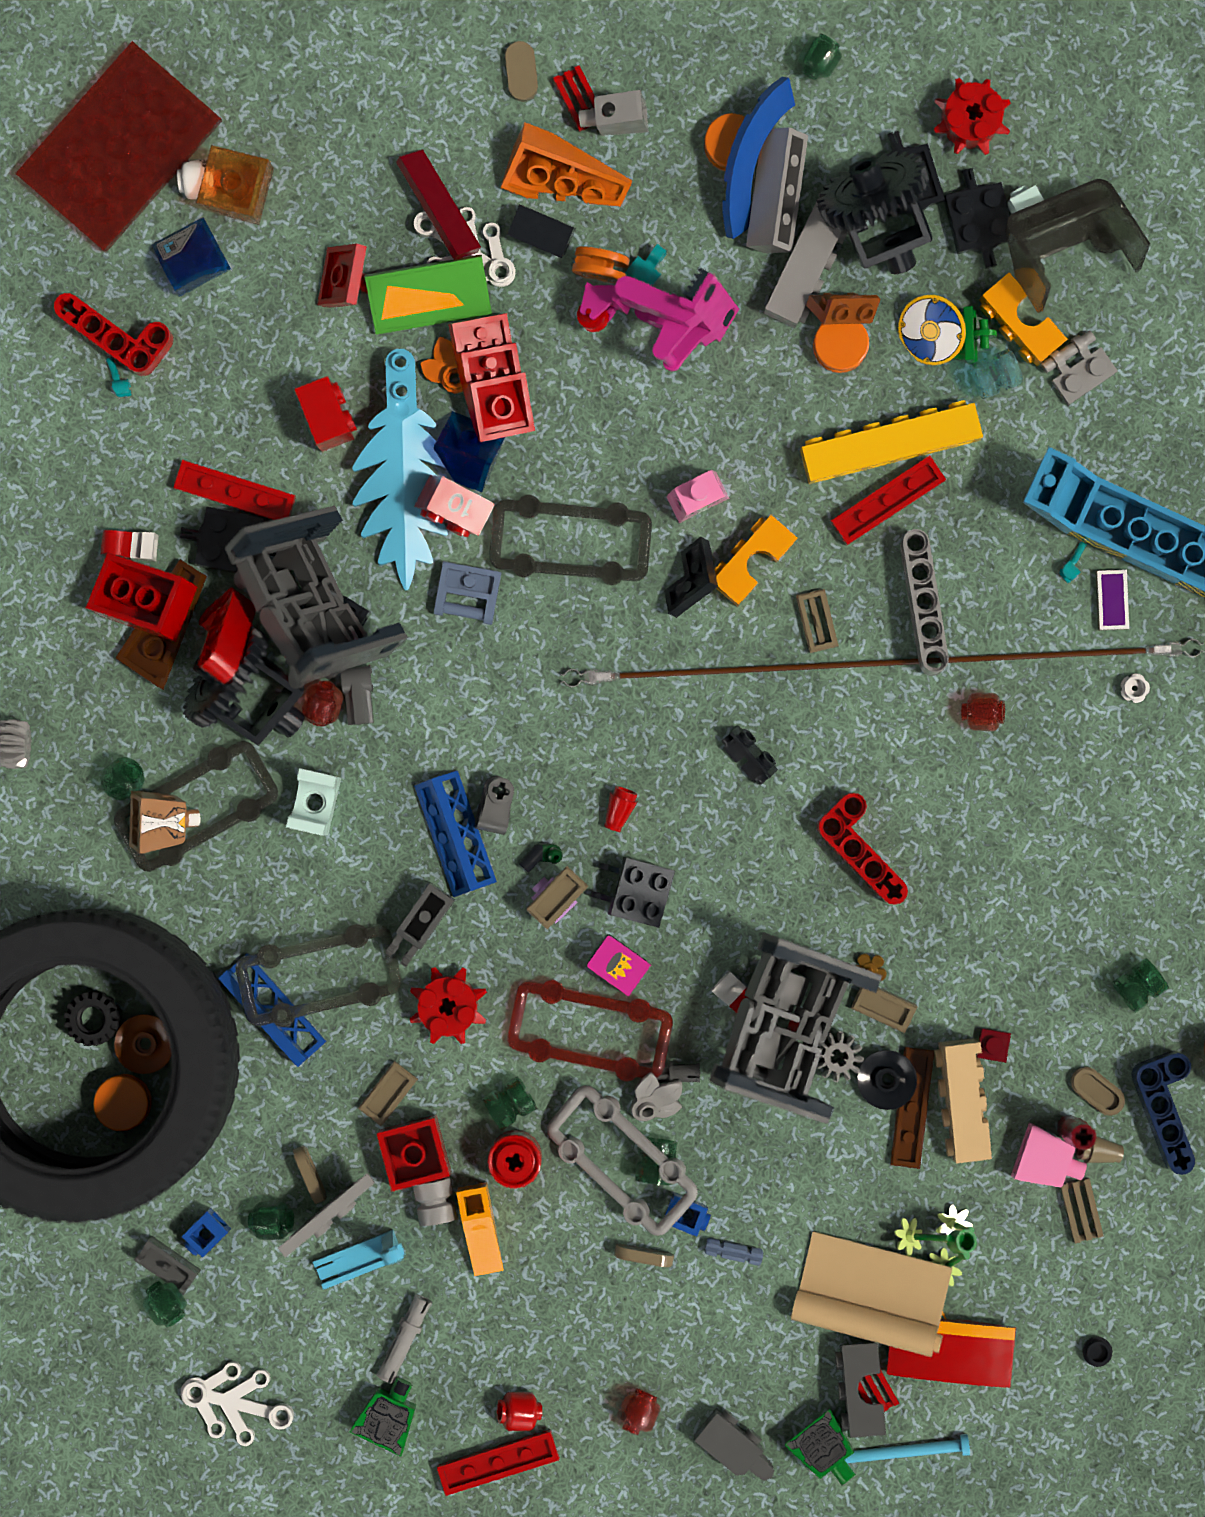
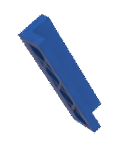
M458 770L415 785L418 799L453 897L496 883L497 881L480 832L474 828L475 818ZM451 781L454 789L452 797L446 794L442 782ZM455 809L462 812L464 818L462 825L455 820ZM465 837L472 840L474 846L472 853L465 849L463 843ZM475 864L481 867L485 880L478 883L473 871Z
M248 953L218 978L297 1067L327 1042ZM246 962L255 970L254 983H242L234 974ZM259 976L264 980L266 984L258 983ZM246 986L254 987V995ZM258 987H267L273 990L275 993L274 1005H262L257 999ZM278 997L286 1006H278ZM267 1009H274V1017ZM278 1009L290 1010L295 1015L294 1027H282L277 1022ZM298 1020H299L306 1028H298ZM286 1031H294L293 1039ZM297 1031L310 1032L318 1042L308 1051L304 1052L297 1044Z

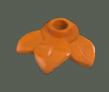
M439 337L434 347V359L421 362L422 372L429 381L442 384L448 392L454 394L463 392L461 382L458 384L450 382L452 374H459L452 342L446 338Z

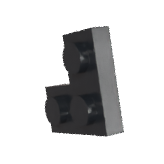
M699 537L680 552L684 576L664 590L668 614L676 618L718 587L710 542L703 537Z

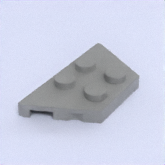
M367 1173L362 1178L353 1182L307 1220L287 1241L278 1247V1250L286 1258L313 1234L316 1238L320 1237L334 1223L331 1219L336 1215L341 1219L354 1208L353 1206L356 1205L354 1200L371 1187L375 1181Z

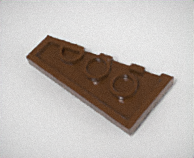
M181 559L171 574L183 577L198 588L177 641L174 642L134 629L116 656L117 660L162 690H164L207 578L206 575Z

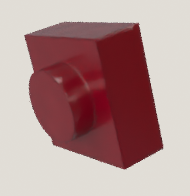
M981 1028L979 1042H981L982 1053H976V1058L1006 1063L1011 1033Z

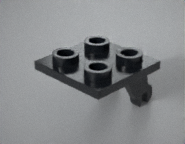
M623 857L621 868L599 862L598 868L620 874L614 897L591 891L590 897L610 902L608 915L660 928L675 871Z

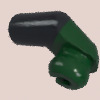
M538 843L530 849L518 864L529 873L538 862L559 863L562 860L563 853L560 847L555 844Z

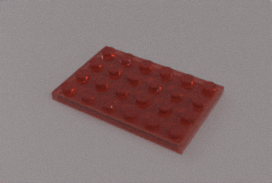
M132 41L15 174L106 253L174 177L177 169H181L183 163L189 160L219 126L222 119Z

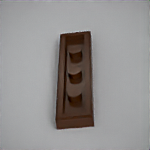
M904 1046L903 1055L910 1060L916 1070L917 1087L912 1098L896 1110L890 1165L920 1169L934 1050Z

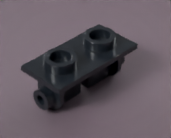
M738 726L721 741L724 745L723 749L736 763L743 757L748 760L741 769L753 783L757 782L761 786L778 770L775 767L776 762L768 752H762L755 744V737L747 729L742 730Z

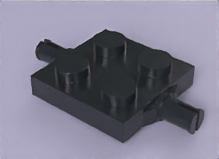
M895 131L894 134L893 132L887 134L892 151L887 154L888 157L895 151H898L899 155L907 151L908 155L915 153L916 157L920 156L926 165L929 184L927 185V190L923 191V197L919 198L923 211L929 206L944 202L945 197L928 143L917 147H903L899 131ZM909 201L906 202L908 206L906 212L902 208H896L897 216L912 214L914 223L918 224ZM891 213L886 214L887 219L893 218Z
M973 168L961 171L965 188L960 192L944 196V204L957 254L971 251L981 252L985 269L996 267L993 249L1000 244L1016 240L1002 182L987 186L977 185Z
M206 507L204 521L199 530L181 527L180 539L197 543L195 566L235 574L238 571L237 565L232 564L225 547L243 528L265 523V518ZM277 552L269 553L268 556L275 557Z

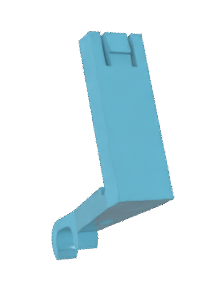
M390 1230L313 1260L314 1267L333 1261V1263L316 1269L320 1280L338 1274V1277L322 1282L321 1285L324 1290L385 1265L404 1259L405 1253L402 1245L397 1241L394 1230Z

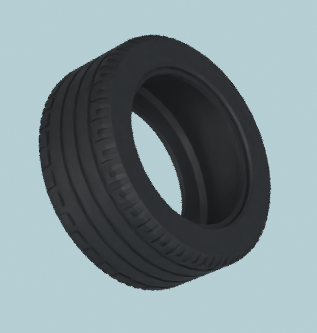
M86 908L62 910L28 917L9 924L0 930V1020L16 994L32 979L56 966L77 965L92 967L121 978L147 999L163 1023L172 1053L171 1086L160 1117L144 1139L136 1146L120 1153L106 1156L82 1157L52 1150L24 1132L12 1119L0 1098L1 1207L5 1209L10 1207L14 1209V1213L32 1219L36 1216L41 1221L56 1223L61 1221H67V1223H87L88 1220L99 1221L113 1218L115 1215L125 1214L147 1204L171 1188L197 1165L219 1136L231 1111L235 1098V1088H237L239 1078L238 1062H240V1050L236 1037L238 1032L235 1018H232L231 1006L226 994H223L220 988L221 984L214 973L209 971L204 960L195 951H192L187 943L175 934L169 933L167 929L152 921L148 922L142 917L108 909Z

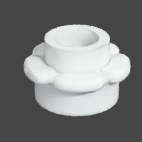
M1132 674L1131 677L1126 676L1121 682V695L1127 701L1132 700L1134 703L1142 702L1146 694L1149 693V683L1140 674ZM1134 685L1137 686V691L1132 690Z

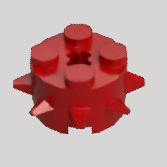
M961 78L955 79V90L948 99L936 98L934 101L943 112L941 122L933 130L935 133L947 135V138L954 143L955 154H959L963 148L973 149L975 147L984 155L989 154V142L995 134L1009 135L1010 130L1002 121L1004 110L1011 102L1009 99H1002L990 87L989 79H986L981 84L977 82L964 83ZM970 111L976 113L975 120L969 119Z
M436 967L431 968L432 982L428 983L425 988L411 987L410 992L419 1001L417 1005L418 1012L410 1018V1022L423 1023L430 1030V1043L435 1044L441 1036H454L462 1045L465 1043V1030L469 1028L471 1023H486L487 1019L477 1010L479 1006L478 1000L487 991L485 988L473 989L471 984L466 982V968L462 967L455 976H443ZM444 998H448L449 1002L454 1000L456 1006L452 1008L453 1013L448 1014L447 1010L444 1012L441 1010L440 1006L443 1005Z

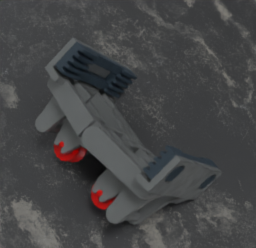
M335 506L243 528L225 547L232 564H236L238 568L234 575L236 587L239 589L247 588L256 611L260 612L261 623L279 648L281 655L285 657L286 664L291 666L289 668L291 672L288 674V682L293 689L301 688L306 683L320 678H334L348 668L388 657L408 638L400 622L378 628L373 635L368 636L349 604H343L342 593L318 545V542L324 541L327 538L326 536H329L333 529L343 521ZM277 552L271 562L268 554ZM292 570H294L295 575L299 581V584L302 588L301 591L297 587L293 577L290 574Z
M763 932L756 948L763 951L744 994V996L749 998L743 999L739 1006L722 1065L714 1063L709 1081L724 1090L828 1124L834 1107L808 1095L822 1053V1049L818 1046L825 1042L848 984L850 983L876 993L882 975ZM791 969L800 971V974L804 977L791 973ZM809 982H811L812 987L808 993V996L805 1000L803 1007L801 1008L800 1006L805 996L807 987L809 985ZM778 1016L790 1019L787 1028L776 1025ZM785 1057L782 1069H778L780 1062ZM756 1064L766 1068L762 1069L760 1067H757Z

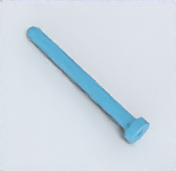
M961 1434L958 1440L854 1450V1453L845 1461L847 1463L961 1451L962 1456L970 1455L968 1434Z

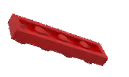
M929 455L830 522L847 546L945 482L946 478Z
M185 460L181 462L173 487L176 490L271 520L290 517L296 500V496Z
M549 1429L438 1464L437 1470L445 1496L559 1461L560 1457L552 1431Z

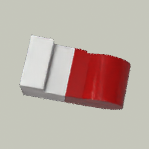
M103 530L100 554L106 556L107 553L125 559L156 562L159 535L153 532Z
M730 971L711 989L716 996L736 1013L743 999L749 998L744 996L747 987Z

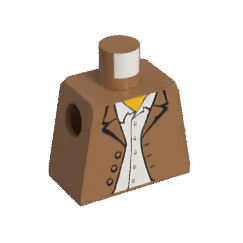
M131 791L129 846L139 854L182 844L185 841L186 828L198 827L200 825L199 810H186V802L178 796Z

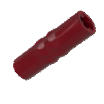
M1072 1115L1063 1116L1058 1121L1057 1132L1069 1145L1075 1146L1080 1150H1087L1095 1145L1097 1134L1086 1121Z

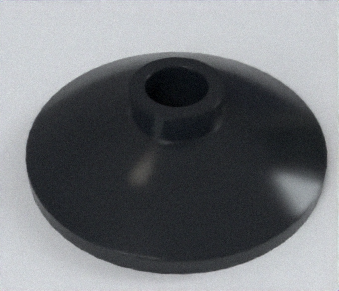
M892 1050L877 1051L868 1056L859 1068L860 1071L857 1076L859 1091L863 1098L876 1108L883 1110L897 1109L905 1105L915 1093L917 1087L916 1070L910 1060L899 1052ZM886 1073L891 1074L894 1078L893 1083H884L883 1075Z

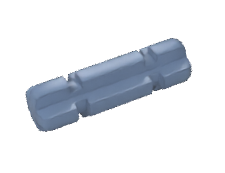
M708 1238L706 1241L705 1253L707 1255L715 1257L721 1255V1258L743 1263L748 1261L749 1264L757 1266L762 1263V1249L755 1247L748 1249L745 1245L727 1241L720 1243L719 1240Z

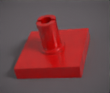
M355 243L327 247L317 302L318 306L327 308L352 306L357 304L359 290L368 294L365 282V275L367 274L362 273L367 246Z

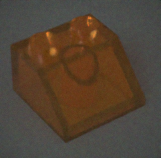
M211 145L196 203L227 217L259 225L274 167L269 159Z

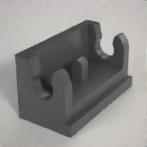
M153 1236L145 1243L142 1251L134 1260L183 1295L201 1271L200 1268Z

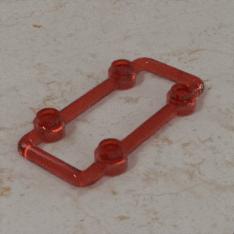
M549 980L544 984L526 981L516 991L507 1042L513 1050L528 1053L529 1057L535 1062H544L551 1058L615 1072L617 1077L623 1081H631L636 1077L643 1078L650 1072L658 1078L664 1070L673 1019L668 1011L651 1007L650 1003L642 998L626 1002L565 989L557 980ZM528 993L540 995L543 1001L548 1004H555L565 1000L628 1014L632 1021L638 1023L644 1022L648 1018L661 1021L652 1068L640 1066L632 1057H624L617 1061L552 1047L551 1043L544 1038H538L532 1042L520 1040L519 1034Z

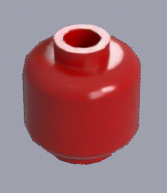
M507 1392L503 1399L498 1400V1423L503 1424L507 1431H531L534 1429L537 1420L542 1419V1404L536 1401L532 1392Z

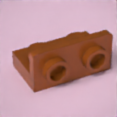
M852 292L837 295L824 293L823 295H809L806 306L824 325L866 324L873 322L881 299L877 295H859Z

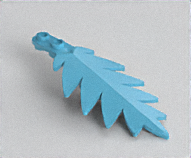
M395 349L387 355L385 361L387 409L377 414L368 425L370 430L383 428L360 453L352 470L357 472L376 464L384 463L368 478L352 504L354 507L387 496L371 514L361 532V537L366 538L391 529L382 546L378 565L382 566L395 561L402 587L405 591H408L414 576L416 561L428 564L433 563L428 544L419 529L447 536L449 533L445 529L444 523L439 524L420 516L422 510L415 507L429 475H436L423 462L448 470H452L454 465L437 441L421 427L434 429L436 423L424 411L417 408L415 359L413 355L405 349ZM401 358L405 360L406 365L398 367L395 365V361ZM400 387L405 388L407 394L399 396L396 394V389Z

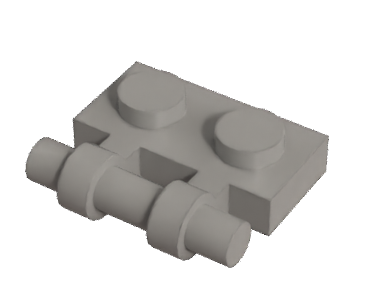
M1091 331L1086 332L1082 336H1075L1070 340L1071 343L1060 351L1055 350L1049 355L1047 360L1040 364L1045 373L1056 368L1061 374L1051 382L1067 405H1070L1118 372L1102 347L1092 354L1087 346L1096 340ZM1078 353L1082 361L1069 368L1066 360Z

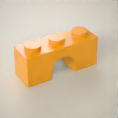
M1009 272L979 299L982 303L980 309L988 319L995 318L1001 325L999 331L1007 341L1011 342L1014 340L1021 348L1018 352L1023 360L1028 364L1033 362L1037 367L1064 344L1067 338L1049 317L1036 326L1025 325L1019 320L1017 307L1029 294Z
M772 515L767 520L761 517L750 529L754 533L747 542L741 539L731 550L734 557L727 564L722 561L715 568L718 583L717 589L736 606L758 584L747 571V560L754 554L763 553L777 563L797 540V537Z

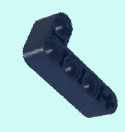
M1170 1051L1138 1063L1132 1069L1131 1075L1164 1164L1174 1173L1185 1175L1193 1170L1195 1157L1167 1085L1186 1078L1190 1073L1191 1063L1185 1055ZM1173 1058H1179L1181 1061V1068L1176 1073H1171L1168 1068L1169 1062ZM1151 1068L1153 1079L1151 1082L1143 1084L1140 1078L1143 1070ZM1162 1096L1164 1106L1161 1110L1154 1112L1151 1108V1102L1155 1097ZM1172 1124L1175 1129L1174 1135L1170 1139H1164L1162 1137V1129L1166 1125ZM1175 1146L1177 1152L1185 1157V1159L1181 1160L1182 1166L1173 1163L1177 1160L1175 1150L1167 1149V1147Z

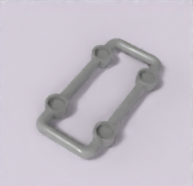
M580 1086L549 1121L547 1132L549 1137L559 1146L558 1153L560 1158L566 1163L576 1162L624 1208L623 1215L629 1224H641L653 1235H664L696 1200L698 1195L697 1186L686 1175L685 1164L678 1158L666 1157L620 1113V1104L613 1096L603 1097L591 1086ZM585 1097L594 1104V1113L599 1120L603 1122L612 1121L660 1167L659 1172L663 1181L668 1184L677 1183L686 1191L659 1224L649 1216V1206L645 1201L641 1199L632 1200L584 1154L585 1148L581 1140L575 1137L567 1138L559 1131L560 1126Z

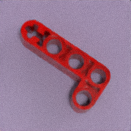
M71 293L59 295L54 302L55 313L65 323L139 376L150 375L173 344L174 337L172 332L161 322L149 323L135 340ZM66 304L73 306L82 314L79 319L64 309ZM92 320H99V330L94 333H88V323ZM157 331H164L166 334L164 341L160 344H153V334ZM122 337L124 339L123 347L117 351L111 350L112 340ZM141 354L147 355V364L142 368H136L134 365L136 357Z
M233 587L228 589L203 612L198 623L208 631L198 666L222 684L227 683L239 667L256 612L253 602Z
M849 793L842 796L819 819L817 823L819 835L883 901L893 905L902 903L908 894L905 882L851 828L866 812L867 804L864 797L857 793ZM849 798H855L860 804V809L855 815H850L845 810L844 805ZM830 818L836 820L839 825L837 833L832 836L827 835L823 830L824 822ZM849 840H855L859 844V852L854 857H849L844 852V845ZM870 861H875L880 866V873L875 878H869L865 874V866ZM887 873L890 877L885 880L892 886L897 884L900 886L897 890L900 895L897 898L894 896L888 898L889 889L884 884H880L879 888L875 885L882 881Z

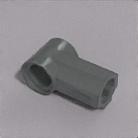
M371 665L351 667L341 672V685L343 694L346 697L348 725L374 723L371 692H373Z

